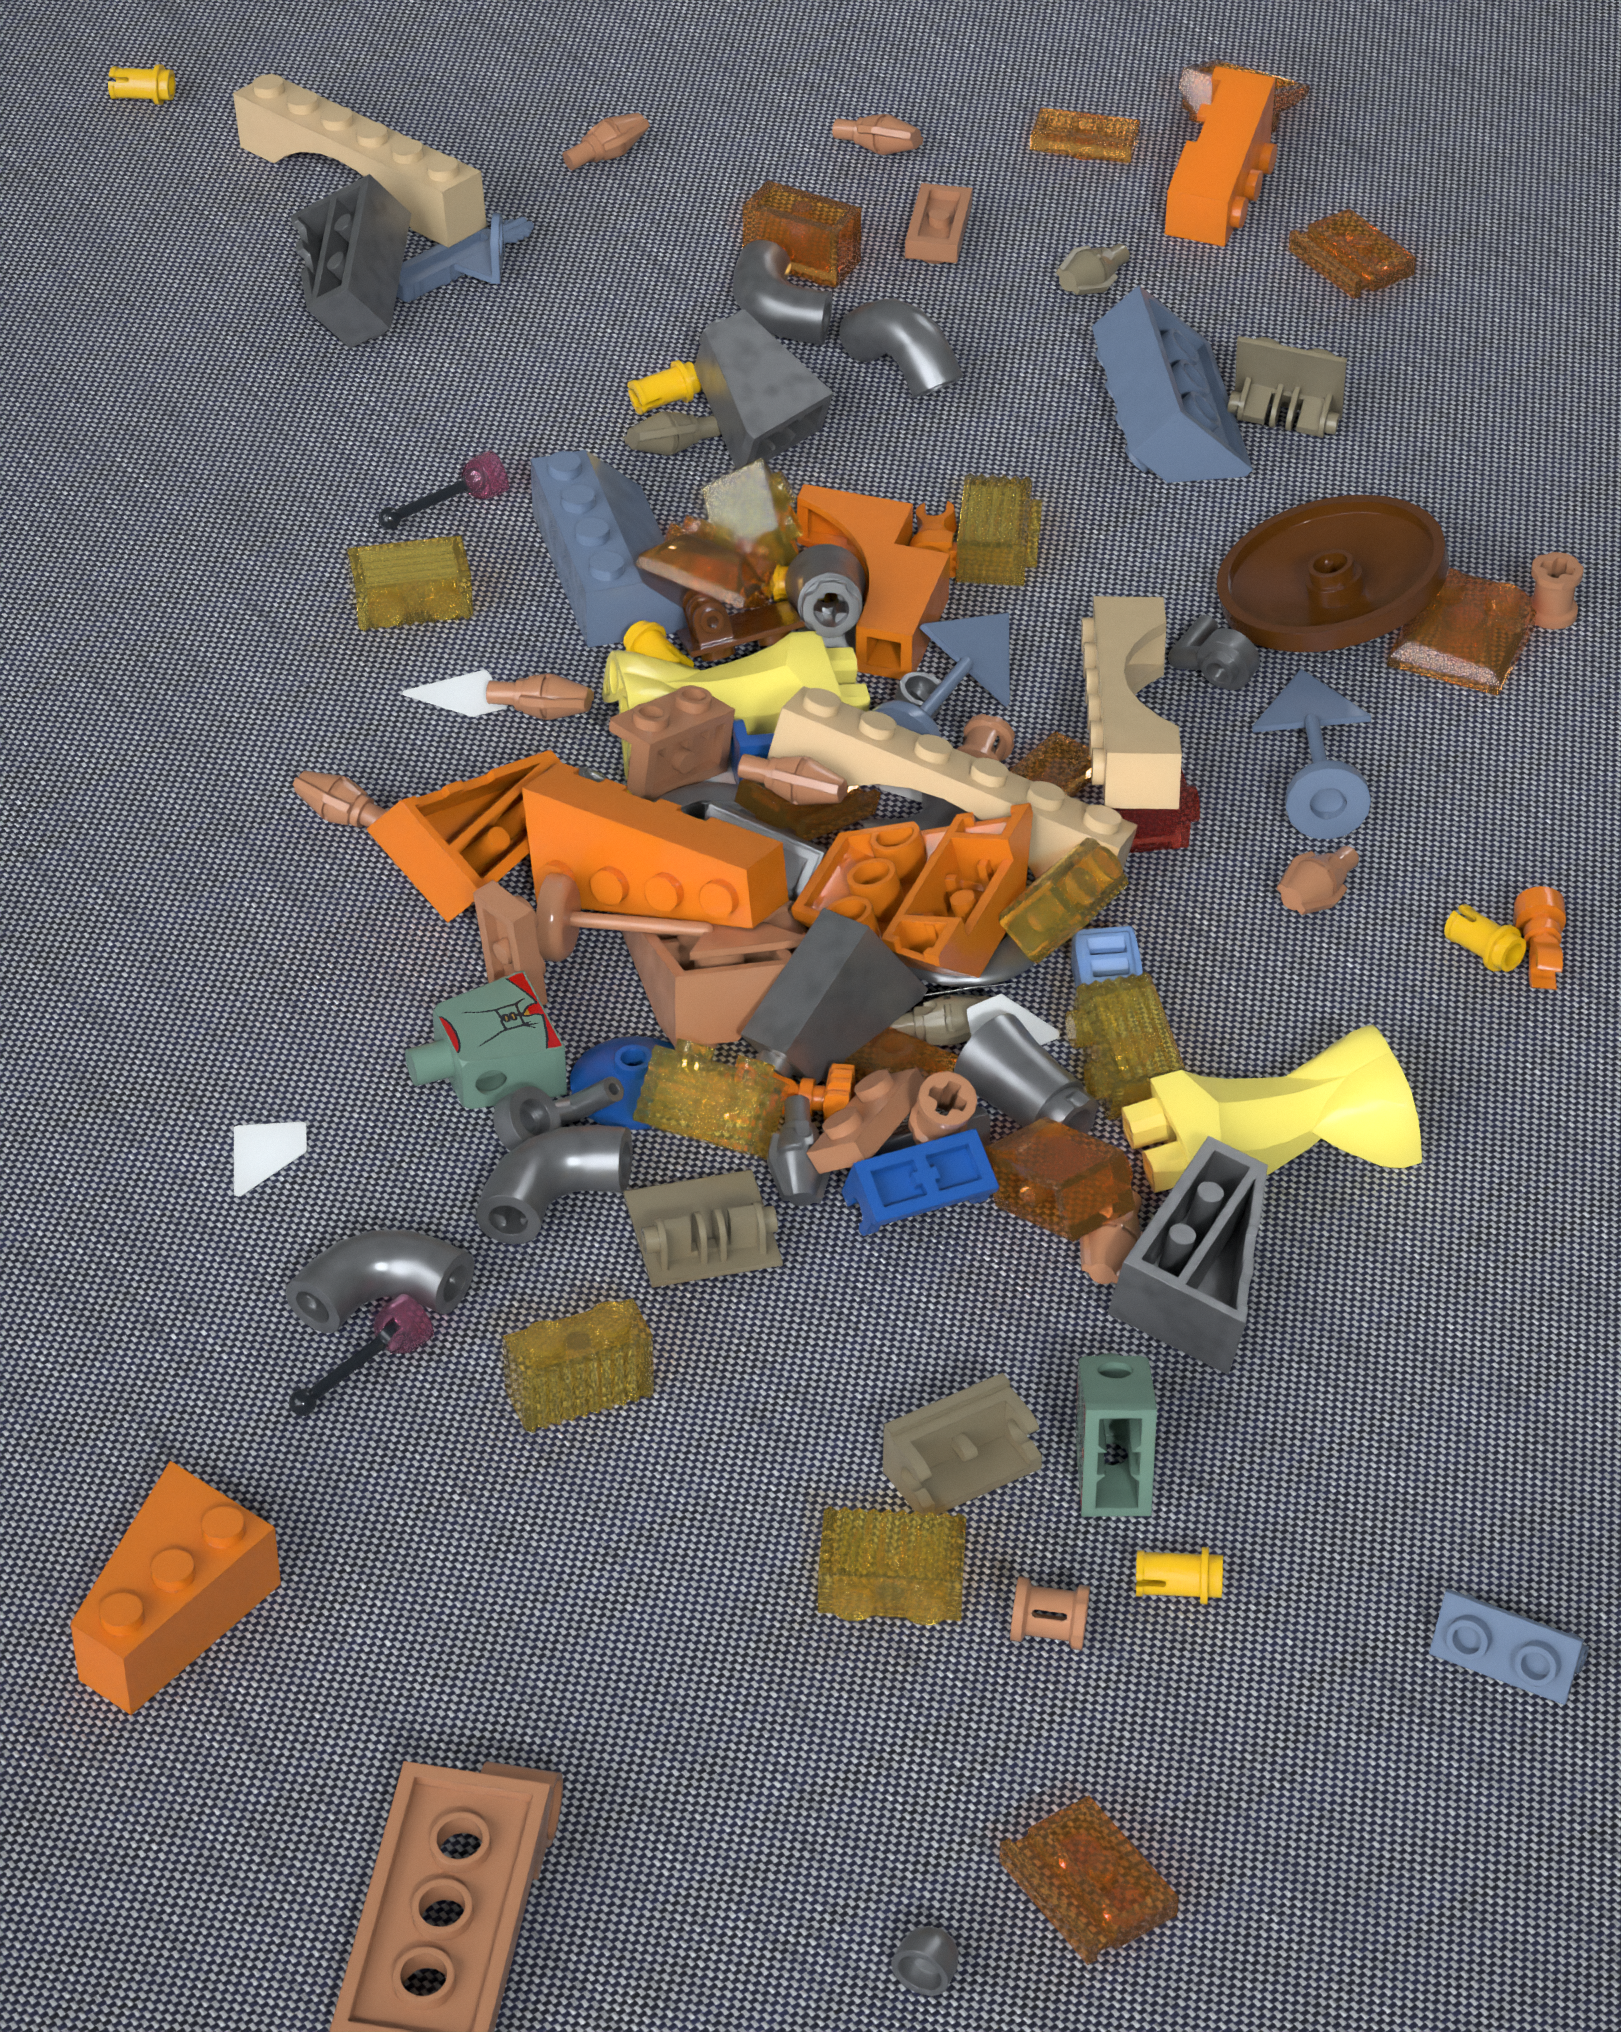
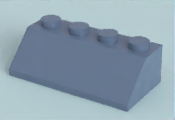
M1138 285L1091 326L1098 347L1095 355L1104 367L1108 379L1105 382V387L1114 399L1118 411L1115 414V419L1124 431L1128 443L1125 446L1127 456L1141 471L1147 472L1151 469L1167 483L1247 476L1253 471L1235 415L1227 412L1229 397L1210 343Z
M587 450L574 452L560 451L550 456L530 459L533 516L587 648L623 642L628 629L633 624L642 620L661 624L666 634L676 633V630L687 628L682 600L687 589L642 487Z

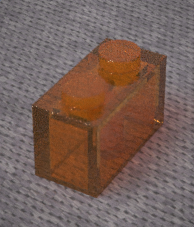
M767 180L743 205V248L755 240H768L777 243L785 249L790 257L791 270L789 274L809 279L818 285H828L837 288L861 262L862 208Z
M1043 1117L984 1147L999 1184L998 1191L993 1193L995 1206L1067 1240L1074 1242L1110 1223V1221L1116 1220L1136 1209L1131 1187L1133 1172L1127 1157L1124 1155V1151L1050 1118Z

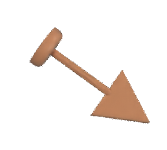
M551 873L546 876L540 889L536 909L539 922L536 928L539 951L544 961L552 962L562 961L571 955L576 946L580 928L701 937L690 951V960L797 948L805 937L765 922H761L751 929L716 925L701 921L581 912L580 892L576 882L570 876L558 873Z

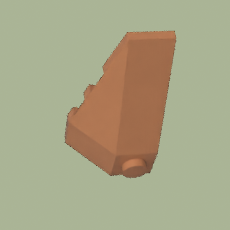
M614 913L615 915L639 916V915H630V914ZM621 931L659 1026L675 1048H681L689 1052H707L715 1049L718 1043L738 1041L742 1037L740 1035L792 956L788 949L690 960V951L701 937Z

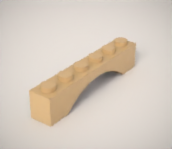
M271 73L259 76L253 80V83L233 93L241 148L272 163H276L298 152L320 153L339 160L359 172L363 177L370 174L411 212L409 226L413 231L448 248L487 227L480 170L430 148L418 140L398 133L384 124L377 123L351 111L347 107L321 97L313 91L289 82L279 75Z
M1093 596V618L1082 617L1081 653H1083V678H1085L1089 757H1092L1091 782L1092 785H1103L1104 806L1110 808L1179 809L1182 758L1179 726L1158 716L1135 696L1147 684L1164 675L1166 641L1164 597Z
M803 686L781 708L767 757L768 760H771L772 757H811L845 778L847 786L879 784L911 788L942 798L967 812H973L981 821L1012 816L1010 812L1012 805L1031 803L1033 819L1028 867L1042 888L1096 911H1100L1118 887L1138 827L1137 824L1122 819L1121 815L1110 807L1086 804L1065 795L1060 787L1045 781L1034 782L1010 772L1004 764L997 760L976 758L954 749L944 738L930 734H918L897 725L893 718L884 713L876 711L865 712L841 702V699L835 693L821 688L810 689Z

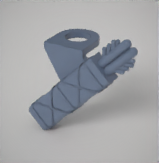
M493 213L491 229L485 227L449 248L442 244H437L435 247H431L429 250H425L423 253L403 262L396 297L403 302L415 301L418 297H423L424 294L440 286L447 285L451 281L457 280L458 277L465 276V274L491 284H500L505 244L517 243L518 240L529 237L534 228L533 222L527 221L525 217H519L515 220L505 219L503 224L502 213Z

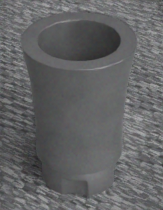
M833 544L815 545L799 553L787 570L785 590L790 604L799 613L805 626L811 631H816V634L819 636L834 638L842 636L843 633L850 630L857 623L862 612V599L866 588L865 573L859 560L850 551ZM827 593L837 594V598L830 603H824L819 600L823 599Z
M1001 1014L986 1022L973 1034L962 1049L956 1061L954 1073L966 1078L974 1087L977 1096L1015 1120L1035 1138L1044 1139L1055 1150L1064 1151L1071 1144L1080 1142L1095 1123V1114L1099 1108L1095 1098L1084 1091L1083 1084L1065 1070L1034 1039L1014 1014Z

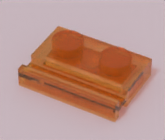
M1350 208L1308 224L1307 232L1300 233L1298 230H1293L1289 235L1288 250L1353 299L1361 297V290L1369 288L1374 292L1409 278L1415 273L1416 257Z
M743 779L739 782L734 802L755 814L757 820L781 830L790 827L796 831L795 836L810 841L875 814L881 793L875 789L864 792L858 788L859 786H847L849 787L847 796H844L841 803L799 806L773 793L771 789L765 788L763 783Z
M1089 1795L1029 1827L1027 1836L1013 1843L1008 1838L1000 1843L999 1862L1087 1965L1095 1962L1097 1954L1111 1945L1116 1950L1177 1916L1179 1896Z

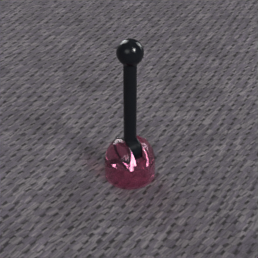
M492 450L474 456L465 465L461 481L398 509L393 507L382 509L378 516L379 523L385 529H395L400 524L401 519L465 491L479 499H489L509 490V481L504 466Z
M399 1294L383 1306L376 1315L373 1324L376 1338L310 1389L294 1391L289 1398L291 1411L298 1416L311 1414L315 1410L317 1400L383 1349L392 1354L405 1355L425 1344L434 1336V1329L422 1307L406 1294Z

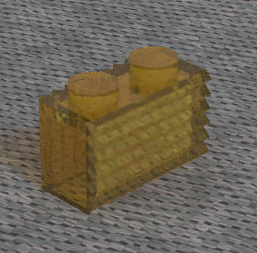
M760 458L702 487L705 498L704 502L707 506V516L710 520V529L714 539L713 543L716 547L715 551L738 587L747 589L749 582L757 584L759 577L767 579L769 572L773 573L775 564L788 566L789 562L791 563L799 554L795 539L803 535V529L797 515L789 505L795 501V496L782 471L779 470L772 473L764 459Z
M972 473L965 476L957 539L956 583L1024 587L1026 567L1037 568L1043 499H1032L1033 481L1028 476L1022 480L1016 475L1009 479L1005 474L999 479L994 474L988 478L982 473L977 477Z
M462 535L347 548L350 590L358 628L364 632L369 627L375 630L380 626L388 629L394 625L400 627L404 622L411 626L416 621L422 625L427 620L434 624L437 620L446 622L449 619H454L457 621L461 616L468 620L473 615L471 572Z
M1087 837L1046 872L1041 874L999 914V923L1032 962L1038 964L1103 910L1129 884L1128 878L1124 874L1117 856L1107 847L1101 846L1096 839Z
M1144 971L1139 976L1132 973L1127 978L1119 976L1114 981L1107 978L1102 983L1095 980L1090 985L1083 982L1076 988L1073 1010L1067 1011L1065 1015L1068 1040L1073 1049L1083 1048V1056L1087 1061L1084 1064V1081L1087 1093L1095 1098V1100L1101 1099L1106 1119L1122 1118V1107L1152 1098L1150 1078L1178 1070L1186 1071L1185 1065L1149 973Z
M677 1039L674 1050L655 1045L652 1049V1058L648 1062V1071L644 1075V1084L641 1087V1095L637 1100V1108L633 1113V1120L654 1129L767 1160L772 1134L777 1131L790 1087L787 1083L773 1077L776 1066L738 1055L735 1067L712 1061L715 1049L684 1039Z
M633 1298L619 1302H602L592 1310L554 1321H538L531 1324L527 1329L501 1336L504 1352L502 1356L505 1363L503 1364L505 1371L503 1375L506 1382L504 1383L505 1390L526 1431L535 1433L538 1427L548 1429L551 1423L561 1425L564 1419L574 1421L577 1415L586 1418L590 1411L599 1414L603 1407L612 1410L615 1404L625 1406L628 1400L638 1402L641 1396L651 1398L654 1393L653 1334Z
M832 1506L824 1509L818 1569V1613L835 1614L839 1618L848 1621H861L870 1616L907 1618L919 1625H934L942 1620L961 1621L967 1518L961 1513L952 1517L944 1512L937 1516L932 1511L922 1515L917 1510L909 1515L904 1510L895 1514L889 1509L880 1513L875 1508L868 1512L860 1507L851 1511L846 1506L840 1510H836Z

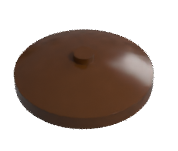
M1360 494L1330 497L1305 503L1281 512L1262 522L1244 535L1231 548L1221 563L1217 576V592L1224 617L1233 630L1245 635L1252 643L1287 652L1330 651L1373 640L1399 628L1416 617L1441 591L1449 572V556L1445 537L1437 520L1430 513L1413 503L1380 495Z

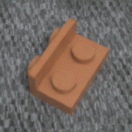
M689 685L611 717L609 731L632 744L627 790L632 795L653 801L672 790L698 784L726 772L735 709L712 696L708 690Z

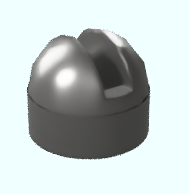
M907 673L900 680L895 700H902L920 707L941 682L928 673ZM940 706V707L936 710V712L931 716L932 719H933V718L937 715V713L940 711L941 706Z
M931 1926L916 1928L902 1940L892 1958L891 1967L896 1978L910 1990L927 1996L940 1995L945 1992L957 1970L958 1948L954 1939L941 1928Z

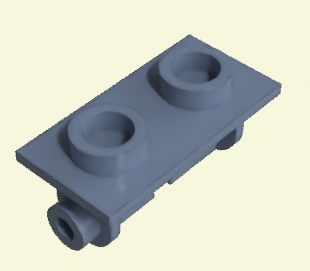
M1447 1588L1429 1654L1566 1705L1575 1672L1579 1674L1582 1671L1589 1652V1646L1583 1644L1585 1639L1578 1637V1634L1566 1633L1476 1599V1596L1464 1595Z

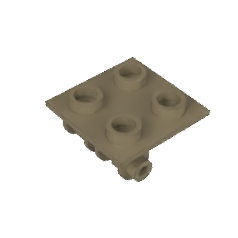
M1238 336L1235 391L1231 392L1227 412L1237 414V420L1264 425L1268 408L1271 404L1272 410L1269 427L1275 428L1281 407L1289 408L1285 430L1291 431L1297 410H1300L1296 432L1324 438L1325 433L1335 435L1339 419H1342L1347 358L1335 356L1333 353L1319 348L1305 350L1281 345L1278 341L1267 337L1252 339Z
M752 1169L623 1191L651 1288L783 1266L773 1234L778 1232L776 1211L774 1206L764 1207Z

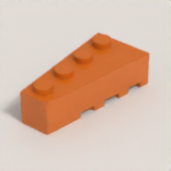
M559 762L522 787L536 904L542 883L546 876L551 873L570 876L578 886L581 909L701 921L716 925L753 929L789 901L783 842L714 817H710L706 821L683 813L681 805L662 798L655 803L627 793L628 786L606 778L599 783L579 775V768Z

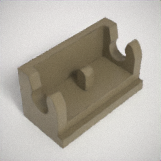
M1002 1372L885 1423L883 1433V1473L920 1519L925 1521L1041 1469L1042 1455L1034 1442L1026 1436L1038 1431L1039 1425L1031 1410L1010 1387V1380Z

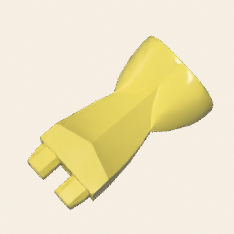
M816 631L791 632L774 645L750 656L705 670H699L685 664L661 660L632 651L613 650L607 658L602 690L604 702H619L620 714L639 704L650 702L677 691L683 686L694 685L708 690L712 696L735 709L734 719H743L747 735L774 733L781 708L803 686L810 689L821 688L831 691L841 699V702L865 712L869 711L870 695L866 684H855L858 669L853 647L826 648L822 636L817 635ZM621 738L624 773L627 780L632 744Z
M1374 1025L1364 1026L1350 1032L1285 1077L1225 1079L1199 1076L1184 1070H1178L1150 1078L1152 1098L1121 1108L1124 1134L1132 1150L1161 1141L1165 1144L1142 1151L1143 1167L1154 1193L1172 1189L1208 1136L1267 1164V1175L1311 1148L1321 1138L1347 1153L1382 1167L1406 1168L1422 1163L1419 1119L1411 1089L1396 1057L1383 1035Z

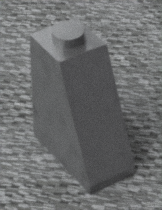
M745 309L725 320L721 318L716 319L704 329L699 339L701 345L694 369L712 413L716 418L717 425L735 468L742 475L822 429L833 392Z
M823 908L740 1035L759 1052L755 1062L761 1068L771 1070L786 1078H790L791 1075L801 1079L815 1078L817 1085L828 1076L829 1068L833 1063L843 1064L920 1002L928 989L869 926Z

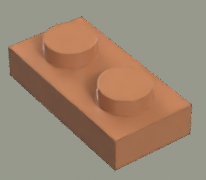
M921 183L905 239V258L919 259L931 264L943 262L957 263L972 208L973 188Z
M492 880L473 892L488 983L516 972L525 971L542 1005L548 1003L543 976L546 973V966L539 951L536 928L539 925L538 917L533 907L525 898L519 895L513 896Z
M918 1068L892 1074L888 1070L882 1069L869 1074L857 1083L854 1088L856 1095L845 1108L831 1115L823 1123L822 1128L824 1132L806 1152L819 1174L852 1167L853 1163L872 1158L917 1103L920 1086L925 1081Z

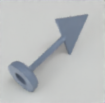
M1009 613L922 624L919 628L953 658L957 664L920 707L902 700L885 701L872 711L884 713L893 718L897 725L918 734H930L942 738L939 728L931 716L967 673L1006 707L1010 703Z
M1303 669L1298 671L1252 726V730L1255 733L1306 728L1312 763L1298 771L1289 782L1285 796V806L1290 822L1299 832L1315 839L1330 840L1346 836L1362 824L1369 814L1371 797L1366 779L1355 767L1342 761L1327 760L1320 726L1371 722V715Z

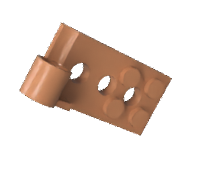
M403 1761L329 2032L495 2031L532 1880L539 1879L546 1848L552 1845L557 1831L563 1796V1776L561 1772L486 1761L481 1772L478 1773ZM468 1833L476 1836L482 1842L479 1849L473 1855L462 1859L450 1858L440 1851L442 1844L455 1834ZM441 1900L457 1902L464 1908L462 1916L448 1926H433L422 1918L423 1913L431 1904ZM420 1969H436L446 1976L444 1985L437 1992L430 1995H414L404 1988L407 1978Z

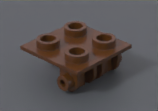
M695 586L685 593L682 600L688 627L676 630V633L691 658L701 655L702 661H715L735 654V646L757 640L760 646L774 645L791 633V630L805 627V624L788 600L728 616L726 609L712 590L705 586Z

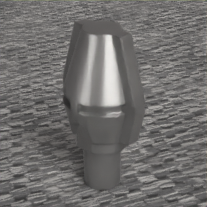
M793 1095L784 1100L785 1124L780 1128V1134L773 1133L771 1136L767 1164L782 1201H790L796 1206H807L812 1203H821L830 1172L819 1174L806 1154L820 1135L815 1124L811 1122L810 1100L802 1095Z

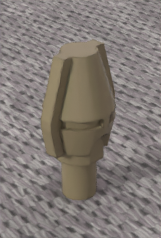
M1120 243L1110 248H1090L1089 245L1077 247L1070 251L1055 273L1059 276L1061 287L1066 291L1074 292L1076 295L1103 293L1115 283L1118 278L1115 272L1119 266L1129 261L1130 253L1127 247Z
M662 411L629 428L627 436H624L625 445H629L633 450L670 456L692 446V444L698 443L701 439L719 437L721 432L714 415L696 418L694 415Z
M948 994L923 1002V1005L914 1006V1012H906L884 1030L886 1040L917 1037L919 1042L926 1041L927 1045H955L967 1041L971 1038L967 1009L992 997Z

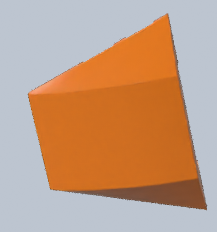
M1031 803L1012 805L1010 809L1012 816L983 821H975L973 812L956 814L950 826L920 830L914 821L841 832L837 835L792 906L793 917L806 927L811 928L822 909L826 908L869 926L908 967L941 974L979 978L1025 900L1033 819Z

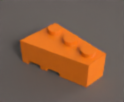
M1215 66L1211 77V105L1201 103L1197 113V121L1204 122L1203 128L1196 142L1186 141L1167 190L1165 235L1225 247L1234 229H1241L1243 227L1249 201H1257L1262 187L1263 175H1270L1275 166L1277 144L1270 143L1275 77Z
M550 749L491 769L485 775L464 782L459 780L447 784L441 790L420 797L415 795L400 800L366 830L448 923L474 903L473 892L492 880L497 883L530 852L522 787L561 761Z
M170 1461L70 1623L79 1681L128 1714L132 1715L281 1585L275 1527Z

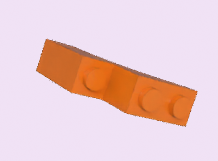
M803 484L797 496V543L808 548L819 544H833L843 547L859 560L865 573L866 588L863 596L865 606L856 624L855 656L857 658V672L901 680L907 673L916 672L931 640L919 627L924 623L939 622L949 600L950 554L909 546L913 530L912 503Z

